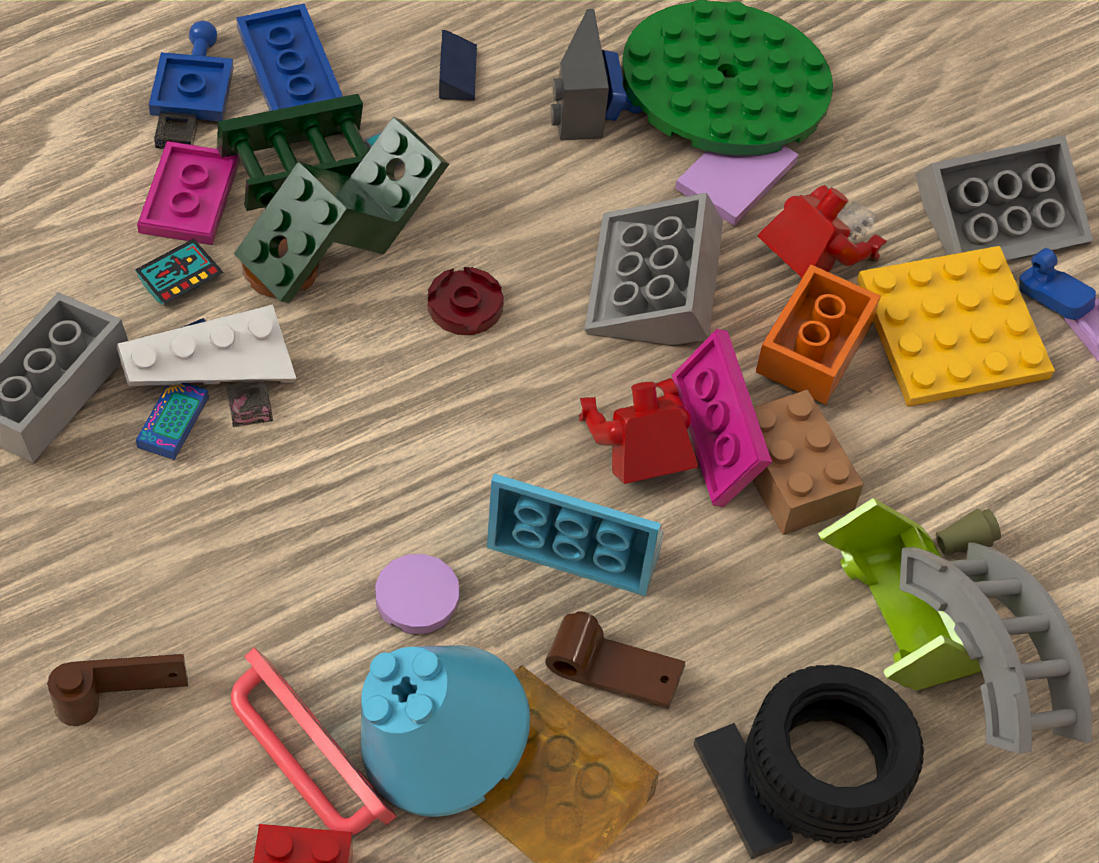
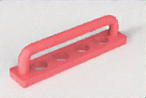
M256 648L250 650L244 657L252 667L233 685L231 705L236 715L325 826L330 830L352 832V835H356L367 828L375 819H379L386 825L397 817L395 812L270 660ZM264 680L365 804L353 816L344 818L339 814L251 705L248 695L261 681Z

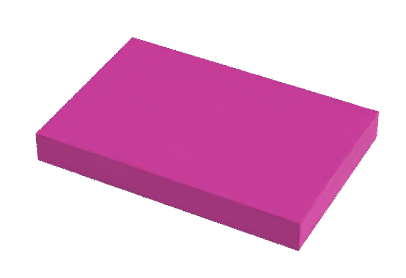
M167 141L137 223L138 233L184 241L194 238L198 243L213 245L240 163L239 155L221 158L218 149Z

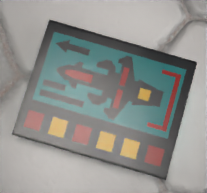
M194 238L135 269L143 286L162 305L224 273Z

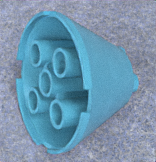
M464 645L417 646L400 648L390 653H380L372 660L370 672L365 679L361 696V756L369 780L375 789L394 806L411 814L428 817L447 816L468 810L486 800L484 795L494 788L503 777L507 780L522 757L530 729V709L527 695L520 680L510 667L494 654L483 649Z

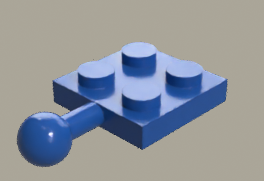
M201 20L195 22L189 30V39L193 44L191 55L161 52L149 101L150 115L222 121L224 119L234 70L233 59L206 56L207 49L212 47L217 41V30L212 23Z

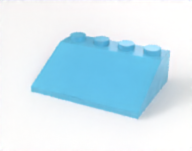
M498 474L493 475L488 522V549L646 596L660 555L664 535L661 523Z

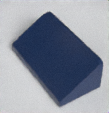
M442 30L439 98L475 100L477 44L447 30Z

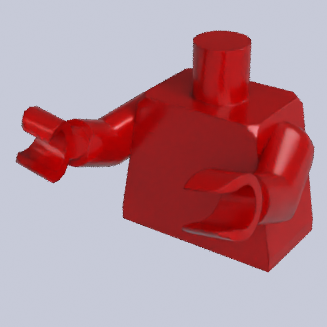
M825 185L818 187L811 194L788 198L784 203V210L757 236L801 278H803L810 265L830 272L836 260L845 266L855 265L869 257L878 260L880 257L879 249L887 243V240L874 234L868 242L862 241L853 244L848 239L851 232L850 228L837 217L849 200L838 190L832 187L829 189Z
M672 378L656 384L654 382H641L632 385L634 406L615 410L613 420L606 421L604 415L598 412L596 397L580 398L582 413L579 414V421H586V425L597 444L612 446V473L624 484L698 468L687 431L692 421L691 414L679 397L677 387ZM656 387L663 391V396L657 398Z

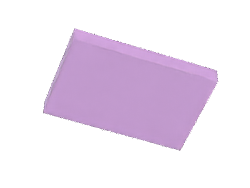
M784 145L781 151L761 155H728L706 151L676 180L675 189L686 196L707 192L720 217L735 226L797 163L799 154Z

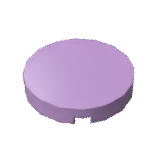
M408 554L392 560L380 572L375 584L376 607L383 620L389 625L392 623L396 627H400L402 632L409 634H426L444 627L450 621V617L459 605V581L452 568L439 558L426 554Z

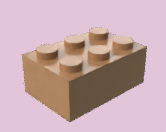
M808 389L755 406L754 410L772 463L752 481L781 533L784 535L855 510L864 483Z

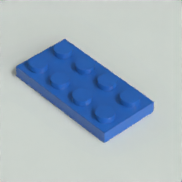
M305 3L236 17L238 32L269 111L343 97Z

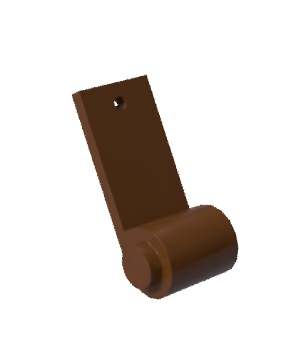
M582 611L564 616L545 660L546 666L562 678L667 709L671 705L686 666L683 660L605 639L598 620L593 615Z
M184 654L63 663L51 672L47 685L58 719L69 726H80L91 721L97 714L99 693L188 686V676Z

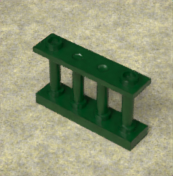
M358 94L218 121L217 149L221 158L239 155L250 178L246 180L244 206L246 211L266 208L298 163L289 144L309 140L320 162L319 165H314L315 167L351 177L369 151L358 131L361 126L363 102ZM343 133L355 157L336 161L324 137ZM274 147L286 172L265 176L254 151Z

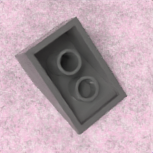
M587 9L560 63L559 78L553 79L554 101H557V104H551L550 116L552 126H558L560 140L603 138L609 86L595 9Z

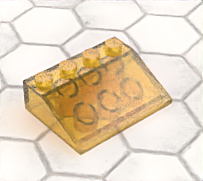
M521 665L514 674L524 687L530 709V729L524 752L507 780L503 777L494 788L484 795L486 800L470 808V810L535 863H594L654 796L659 772Z

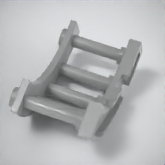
M974 542L968 543L967 560L947 561L931 552L915 547L902 548L900 590L924 600L936 611H944L956 623L954 631L962 641L970 659H977L985 679V684L981 685L980 688L985 709L986 744L1018 754L1032 752V732L1052 729L1054 734L1084 743L1092 742L1093 716L1091 698L1080 651L1063 614L1037 579L1007 555L991 547ZM995 597L1015 617L1001 619L988 598ZM1028 633L1041 661L1020 663L1010 635ZM1047 678L1052 711L1031 714L1026 681Z

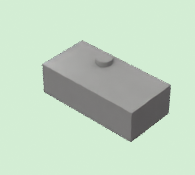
M59 292L56 293L0 354V448L32 463L35 462L121 363L117 345L118 343L128 341L122 319Z

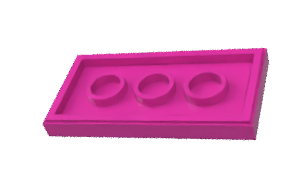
M716 329L672 374V378L677 387L679 397L691 414L692 421L688 429L712 505L725 507L770 465L772 460L729 333L726 330Z

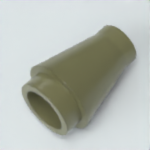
M977 508L944 530L936 532L938 546L944 555L967 551L968 543L973 542L992 547L994 541L1001 539L999 524L990 509L981 511Z

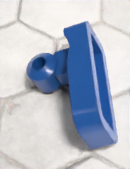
M602 50L609 86L605 120L616 121L622 110H628L635 114L641 113L642 109L639 106L634 107L625 89L622 87L623 76L618 53Z
M1048 248L1042 249L1031 258L1032 267L1020 275L1019 290L1067 319L1076 320L1082 318L1094 309L1096 291L1069 274L1054 269L1058 262L1055 253Z

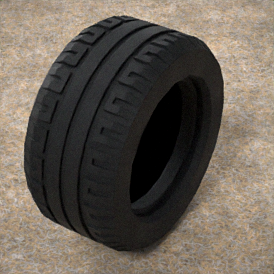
M841 665L809 666L805 669L796 670L795 673L792 672L787 675V678L781 679L764 698L746 742L745 767L747 769V778L750 779L749 784L751 788L755 789L754 794L756 798L760 799V804L766 807L769 815L772 814L776 821H781L782 825L792 830V832L799 833L805 838H812L814 841L822 840L825 843L857 842L879 833L901 811L913 791L922 770L924 760L923 738L921 737L918 722L913 716L911 709L907 706V703L900 698L896 691L877 677L859 669ZM810 721H832L846 726L865 740L875 757L877 777L857 787H836L820 781L800 765L791 749L789 733L795 727Z

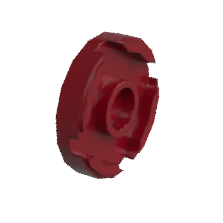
M464 267L463 271L458 270L455 272L454 268L446 270L433 280L428 289V312L432 320L445 331L457 335H475L485 332L498 322L503 313L504 296L501 292L502 288L498 280L492 275L474 267Z

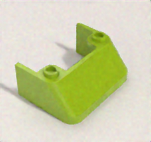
M872 498L818 533L823 542L841 551L844 558L840 562L848 577L853 581L859 579L862 583L869 586L892 633L899 651L893 654L894 664L883 670L886 678L901 684L903 687L917 691L982 671L978 660L970 659L962 641L954 631L956 623L944 611H936L924 600L900 590L902 548L915 547L941 557L933 540L921 525L877 499Z

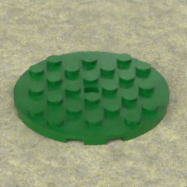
M696 0L670 6L655 12L639 23L632 31L625 44L621 62L622 84L626 94L634 107L639 106L648 115V122L670 137L676 133L692 140V147L720 154H768L781 151L784 144L795 140L798 143L802 142L817 130L818 124L826 116L833 92V81L829 65L818 47L805 34L781 18L746 6L738 1ZM727 70L726 74L732 76L733 78L724 77L723 71Z

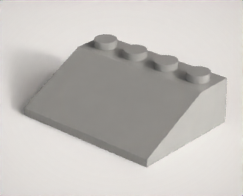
M1065 135L931 163L915 174L924 210L948 255L1000 246L1006 261L1036 255L1044 248L1055 251L1093 241Z
M707 192L603 213L584 328L587 334L667 345L706 340L710 336L723 220Z

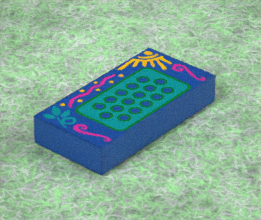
M188 383L167 385L136 438L137 448L175 460L209 399L208 390Z

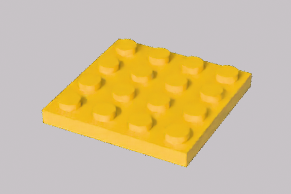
M1000 246L859 272L857 277L859 286L881 295L873 322L907 407L1051 379L1055 372Z

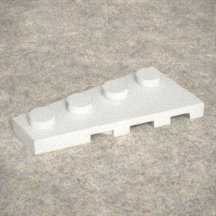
M273 305L118 343L117 351L128 386L181 385L182 383L203 382V384H220V382H244V384L261 383V381L294 383L297 379Z

